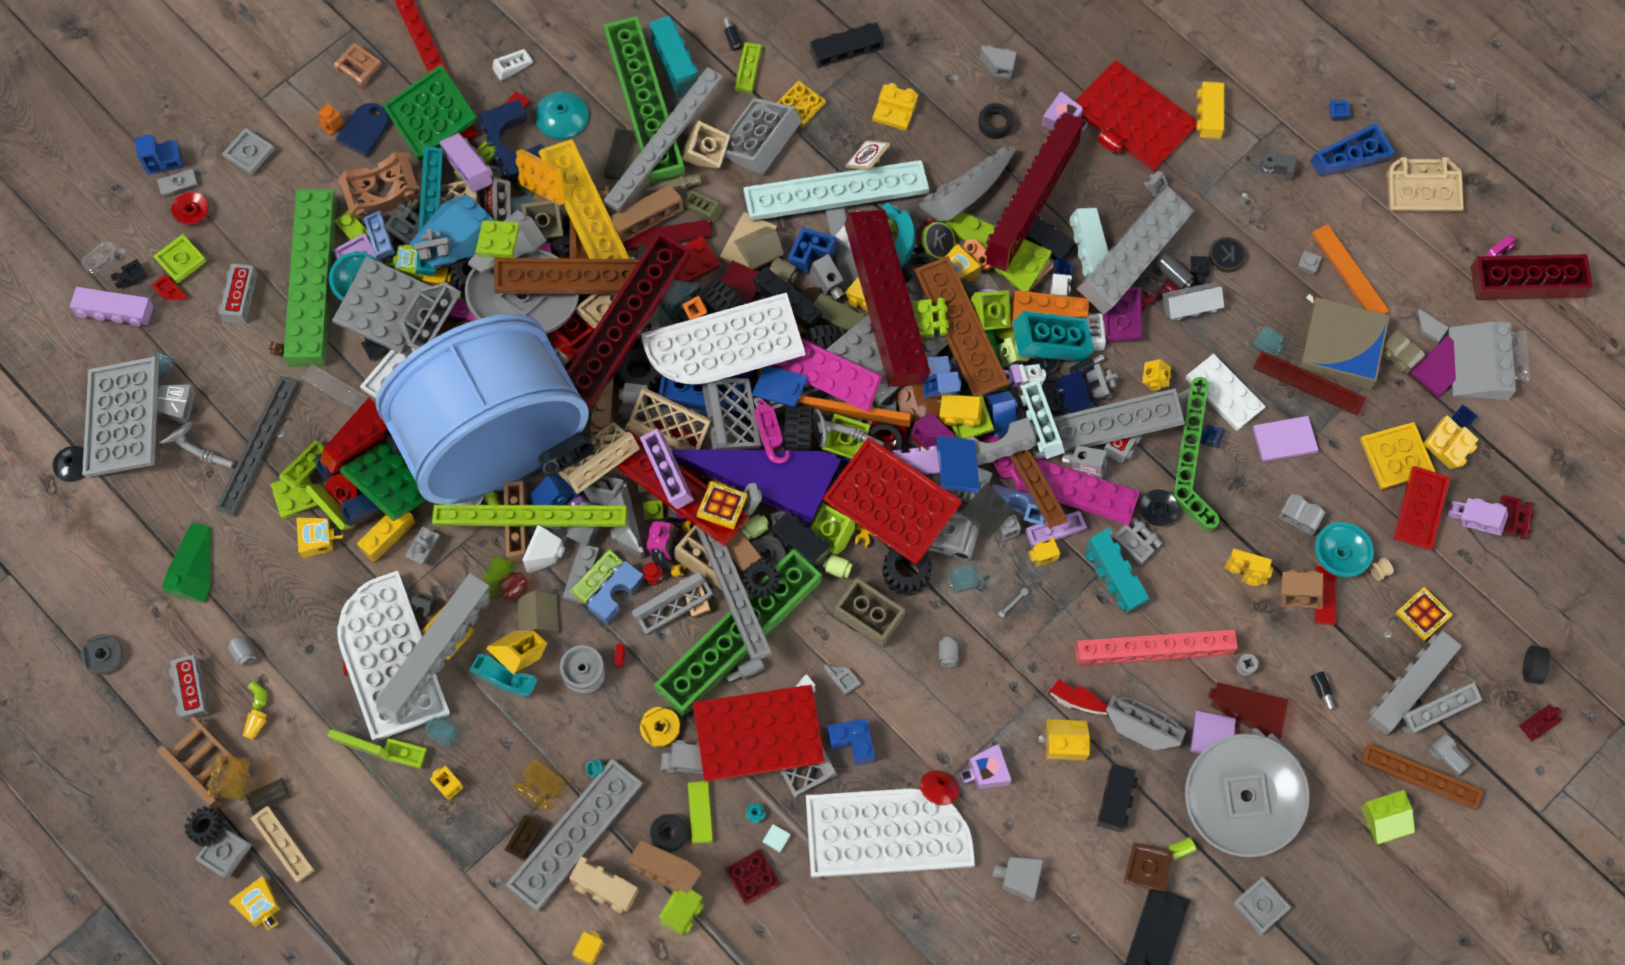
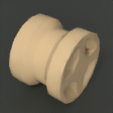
M1385 557L1380 558L1377 563L1373 562L1369 565V570L1377 581H1381L1384 579V576H1390L1394 573L1391 563Z

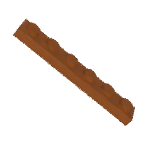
M1023 450L1009 456L1048 528L1067 523L1064 511L1031 452Z
M1369 743L1366 745L1360 761L1361 764L1473 810L1478 809L1483 790Z

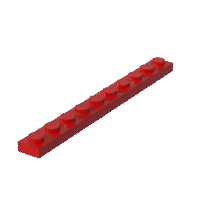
M394 0L427 72L429 73L439 65H442L448 73L414 1ZM473 124L459 133L463 139L466 138L468 141L478 137Z

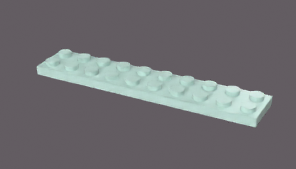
M919 160L874 167L870 170H854L743 187L749 219L753 221L929 193V186L922 161Z

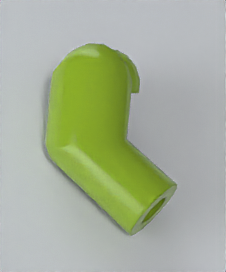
M252 681L248 685V689L255 694L252 706L256 710H261L267 703L268 694L256 681Z

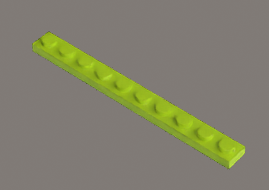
M434 505L432 524L434 526L539 525L626 527L627 506Z

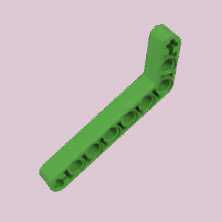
M1196 377L1192 380L1189 390L1173 496L1177 500L1178 507L1204 532L1212 533L1217 529L1219 516L1192 490L1208 392V381L1203 377ZM1197 386H1201L1200 395H1196ZM1199 403L1201 407L1194 408L1191 404ZM1194 420L1198 425L1191 426L1189 421ZM1192 438L1196 443L1189 444L1186 439ZM1190 456L1193 461L1186 462L1183 457ZM1187 474L1190 479L1183 480L1180 475ZM1179 492L1186 493L1187 497L1180 498L1177 494ZM1197 505L1201 511L1194 512L1191 507ZM1211 520L1213 521V524H1212V523H1209V524L1206 523V521H1211Z

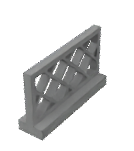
M749 378L720 379L703 383L702 388L707 417L712 420L709 429L713 450L760 448L761 443L754 416ZM717 385H724L728 390L723 394L718 390ZM736 385H744L745 391L742 394L734 387ZM730 391L739 397L736 402L727 397ZM741 399L748 404L746 411L738 405ZM722 400L731 405L728 410L721 407L720 402ZM733 408L742 414L738 419L729 413ZM726 416L734 422L731 427H728L723 422ZM744 416L751 421L749 427L740 421ZM736 425L745 430L741 436L732 430ZM729 433L737 439L735 443H727L726 436ZM748 433L754 437L755 442H748L743 437Z
M824 748L825 764L810 766L807 777L796 774L798 768H794L793 773L781 770L794 797L805 793L828 779L838 776ZM812 768L821 769L824 776L817 780L810 778ZM795 777L805 779L803 788L796 791L793 786Z

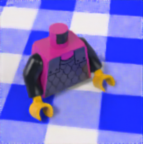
M666 516L660 519L659 522H652L647 549L655 565L667 571L671 570V574L674 577L684 575L680 570H685L686 567L683 564L673 565L675 547L678 545L681 533L680 528L682 527L684 532H689L691 530L690 524L692 523Z

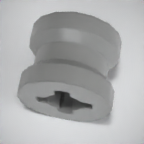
M1252 654L1242 655L1236 663V671L1243 677L1253 675L1258 668V660Z

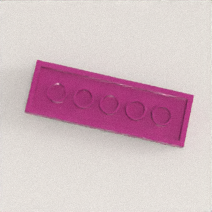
M801 338L805 351L804 356L772 364V367L808 376L806 383L864 411H870L883 376Z
M1034 459L1059 503L1129 526L1140 493L1139 491L1042 459ZM1021 479L1018 489L1028 492Z

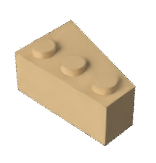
M581 856L569 878L573 886H575L574 890L583 895L586 892L591 894L594 901L600 904L606 902L611 905L610 908L620 914L622 911L628 913L639 892L638 887L604 871V868L600 866L596 867L586 862L587 859Z

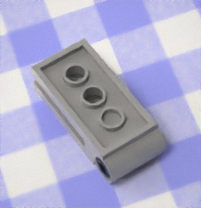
M955 512L928 550L948 556L953 554L956 558L970 560L981 522L973 518V516Z

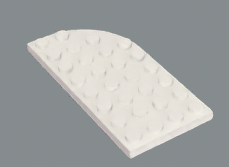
M787 292L641 334L651 365L664 377L685 384L713 382L805 355Z
M398 571L377 577L363 584L345 603L341 611L337 635L346 668L371 739L374 742L448 716L450 712L436 674L432 677L431 685L427 689L424 688L420 693L422 696L416 705L412 704L409 708L410 712L404 721L401 720L398 725L377 712L375 700L420 641L422 635Z
M920 789L806 795L811 878L975 866L972 837L966 821H964L952 804H934L922 795Z

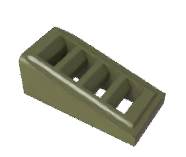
M691 190L682 202L684 207L706 220L709 219L713 224L723 213L721 203L694 190Z

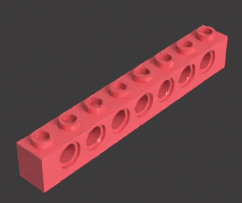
M1235 630L1081 640L1076 643L1075 654L1077 666L1229 656L1233 655L1238 648Z

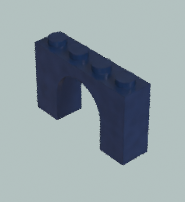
M520 99L479 114L480 121L478 122L481 132H485L487 136L485 139L488 146L492 147L495 151L493 155L496 162H500L502 165L501 172L503 176L508 177L510 182L519 179V168L516 164L517 155L516 151L507 149L500 139L506 130L527 122V113ZM540 144L525 151L541 158L539 151L544 149V146Z
M322 453L317 454L315 465L323 480L341 474L340 470L333 474L320 461ZM364 494L343 501L341 512L349 526L385 514Z

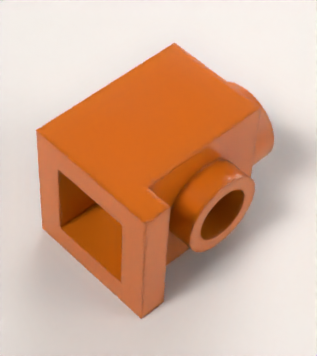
M329 103L317 112L320 118L319 126L330 136L344 126L340 113Z
M699 296L682 304L690 320L706 316V313H708L705 303Z

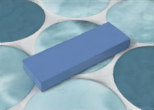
M379 210L364 217L363 219L376 258L380 260L394 254L395 251L389 233L383 228L385 221L381 211Z

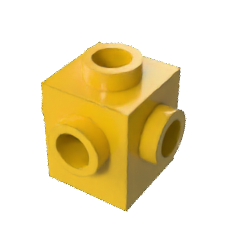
M1161 359L1145 362L1142 383L1154 391L1169 387L1171 366Z

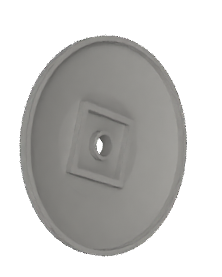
M540 249L530 255L526 253L519 256V258H558ZM473 268L467 277L465 285L466 303L476 320L503 314L527 315L541 323L546 334L560 328L571 318L579 299V294L495 293L494 269L482 274ZM526 296L527 298L522 300L517 297Z
M1238 734L1214 742L1197 757L1187 777L1185 802L1194 827L1209 844L1230 855L1259 857L1281 849L1297 835L1308 813L1309 787L1302 767L1296 758L1282 745L1263 736ZM1244 790L1250 791L1252 793V800L1249 802L1243 801L1240 797L1241 792Z

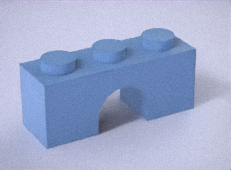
M993 484L986 510L1005 515L1006 511H1016L1024 516L1025 521L1039 525L1043 524L1044 519L1030 494Z
M626 561L622 565L619 564L614 569L613 576L602 583L601 590L589 598V604L587 605L589 611L605 624H608L620 610L618 604L612 600L613 594L618 590H625L633 595L644 582L643 574Z

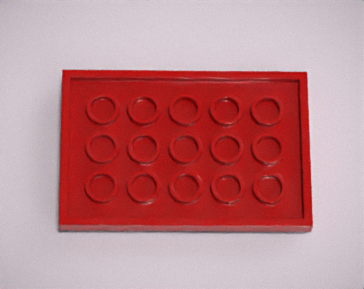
M1117 60L1074 101L1083 109L1081 118L1100 132L1106 128L1123 138V144H1125L1123 150L1152 172L1164 162L1197 125L1195 118Z
M869 437L822 498L827 504L852 519L860 527L915 565L919 563L962 504L960 499L947 490L941 489V486Z
M812 684L693 702L704 782L825 764Z

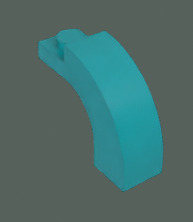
M887 202L882 208L898 227V236L894 244L902 267L910 259L915 249L916 231L907 211L904 210L901 213L895 205L891 206Z
M483 654L477 655L469 670L492 686L520 698L529 696L535 689V684L538 680L529 674L519 672L512 674L504 665L489 655Z

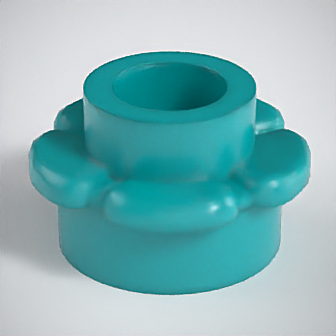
M599 759L589 761L586 765L588 776L596 778L599 773L602 774L604 765Z
M759 803L750 804L745 812L746 818L752 823L760 822L765 817L764 807Z

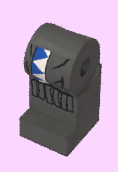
M1266 153L1261 160L1260 169L1263 173L1285 175L1284 179L1292 180L1297 157Z

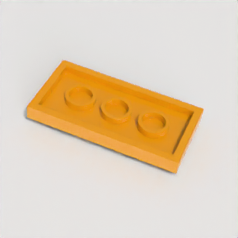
M523 149L516 151V164L519 168L520 175L518 178L520 184L558 205L564 204L565 197L560 168Z

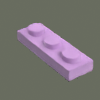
M1077 511L1067 514V523L1050 529L1046 522H1043L1042 525L1037 524L1026 528L1025 532L1031 547L1033 548L1036 543L1042 541L1047 543L1050 537L1058 540L1085 531L1087 527L1081 512Z

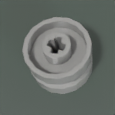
M575 646L566 651L561 658L560 672L563 682L569 690L575 694L586 695L595 692L601 687L605 680L606 672L602 657L597 650L590 646Z

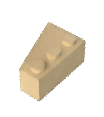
M694 525L675 547L674 559L694 573L700 572L708 583L721 591L720 584Z

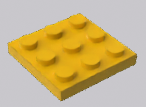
M1415 422L1365 435L1359 439L1380 490L1407 483L1412 466L1435 472Z

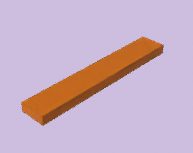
M1326 224L1313 231L1311 235L1363 309L1385 315L1388 314L1389 309L1330 226Z
M800 395L797 402L798 406H810L813 411L814 409H819L820 412L835 413L842 416L907 427L911 425V415L909 413L873 407L870 408V411H864L849 403Z

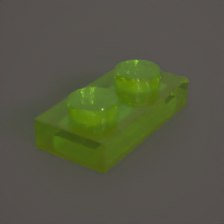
M493 556L483 578V582L489 585V597L498 598L512 567V562Z

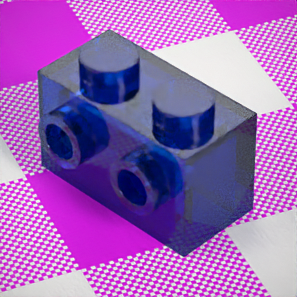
M1080 371L1058 378L1059 382L1056 385L1059 393L1064 394L1065 400L1062 402L1066 412L1075 413L1092 408Z

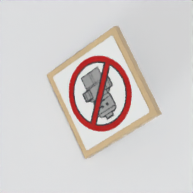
M865 141L845 167L861 170L874 168L873 165L880 163L879 158L890 146V143Z

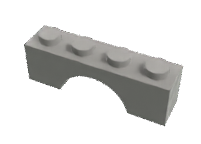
M1028 417L1010 423L1007 434L999 441L984 443L978 441L974 436L966 438L975 440L977 466L991 463L996 459L1011 456L1014 453L1037 446Z

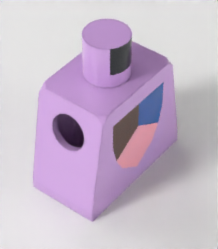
M1060 92L1044 114L1041 125L1053 130L1056 119L1060 118L1063 112L1081 118L1083 109L1066 94ZM1086 121L1083 122L1082 132L1087 126L1088 122Z
M999 744L970 758V769L960 772L963 783L974 780L977 789L1007 786L1011 782V777Z

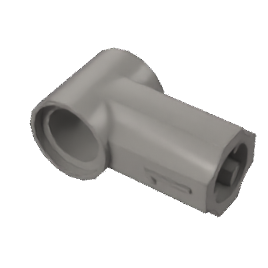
M1442 734L1429 746L1430 753L1436 759L1443 760L1457 776L1471 764L1456 748L1454 740L1446 734Z

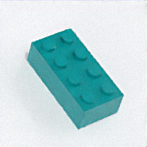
M666 16L649 23L651 42L677 98H681L688 93L698 80L697 74L699 73L696 64L691 63L692 57L689 50L684 48L685 42L682 35L679 36L677 33L678 27L676 22H672L670 16Z
M1023 311L1012 321L1018 355L1081 362L1094 352L1087 318Z

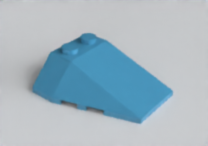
M457 195L441 205L412 239L410 245L414 248L416 243L429 241H422L421 235L427 234V228H432L433 233L440 231L441 237L435 238V240L446 237L451 240L448 256L439 257L437 248L430 249L432 258L426 261L433 268L456 263V260L463 258L468 260L476 254L475 251L482 221L494 220L470 195Z

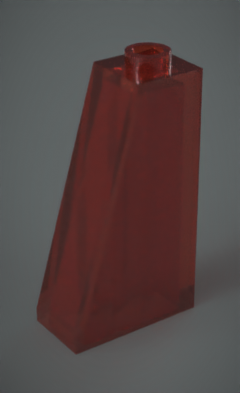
M1219 682L1216 683L1214 688H1210L1208 699H1211V707L1231 718H1235L1236 721L1251 729L1257 728L1266 737L1271 733L1278 740L1282 737L1288 699Z

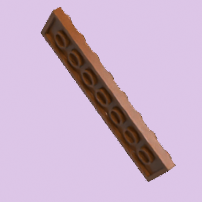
M949 256L914 269L927 300L931 299L932 306L937 305L938 298L945 299V304L947 305L946 320H948L949 327L947 328V335H944L962 372L973 397L985 396L1009 386L1007 377ZM934 314L936 320L939 321L938 314Z
M494 258L495 293L618 294L640 259Z

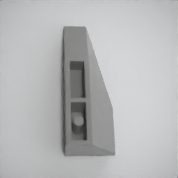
M1004 146L998 149L995 155L987 157L982 163L947 185L939 186L936 189L937 192L924 197V201L919 204L920 208L939 222L952 219L988 190L1007 166L1016 151L1015 147L1007 148Z

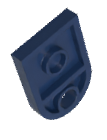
M366 103L359 106L336 137V142L368 157L389 125L386 110L376 103ZM373 111L380 112L377 116L370 115Z

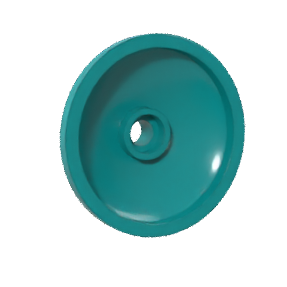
M560 91L547 95L539 102L535 111V121L539 130L547 137L556 140H567L579 135L585 129L589 120L586 103L581 97L571 92Z
M351 252L337 259L329 274V283L334 295L340 301H343L366 256L380 262L377 258L364 252Z
M1348 522L1329 524L1320 531L1315 541L1317 560L1325 570L1333 575L1345 578L1354 577L1363 573L1372 562L1374 549L1371 539L1364 530ZM1338 552L1342 553L1343 557L1339 556Z

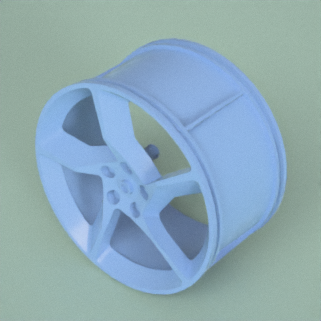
M503 314L478 319L432 339L410 354L389 374L379 389L376 398L377 412L387 426L410 469L420 494L424 499L437 504H459L474 501L481 496L484 498L491 491H495V493L503 491L504 483L523 481L542 470L538 462L540 454L573 435L582 432L589 416V410L585 401L577 392L556 355L541 323L530 316L521 314Z

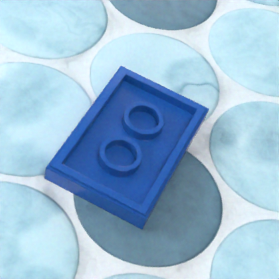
M938 436L936 443L941 489L978 493L980 484L975 440Z

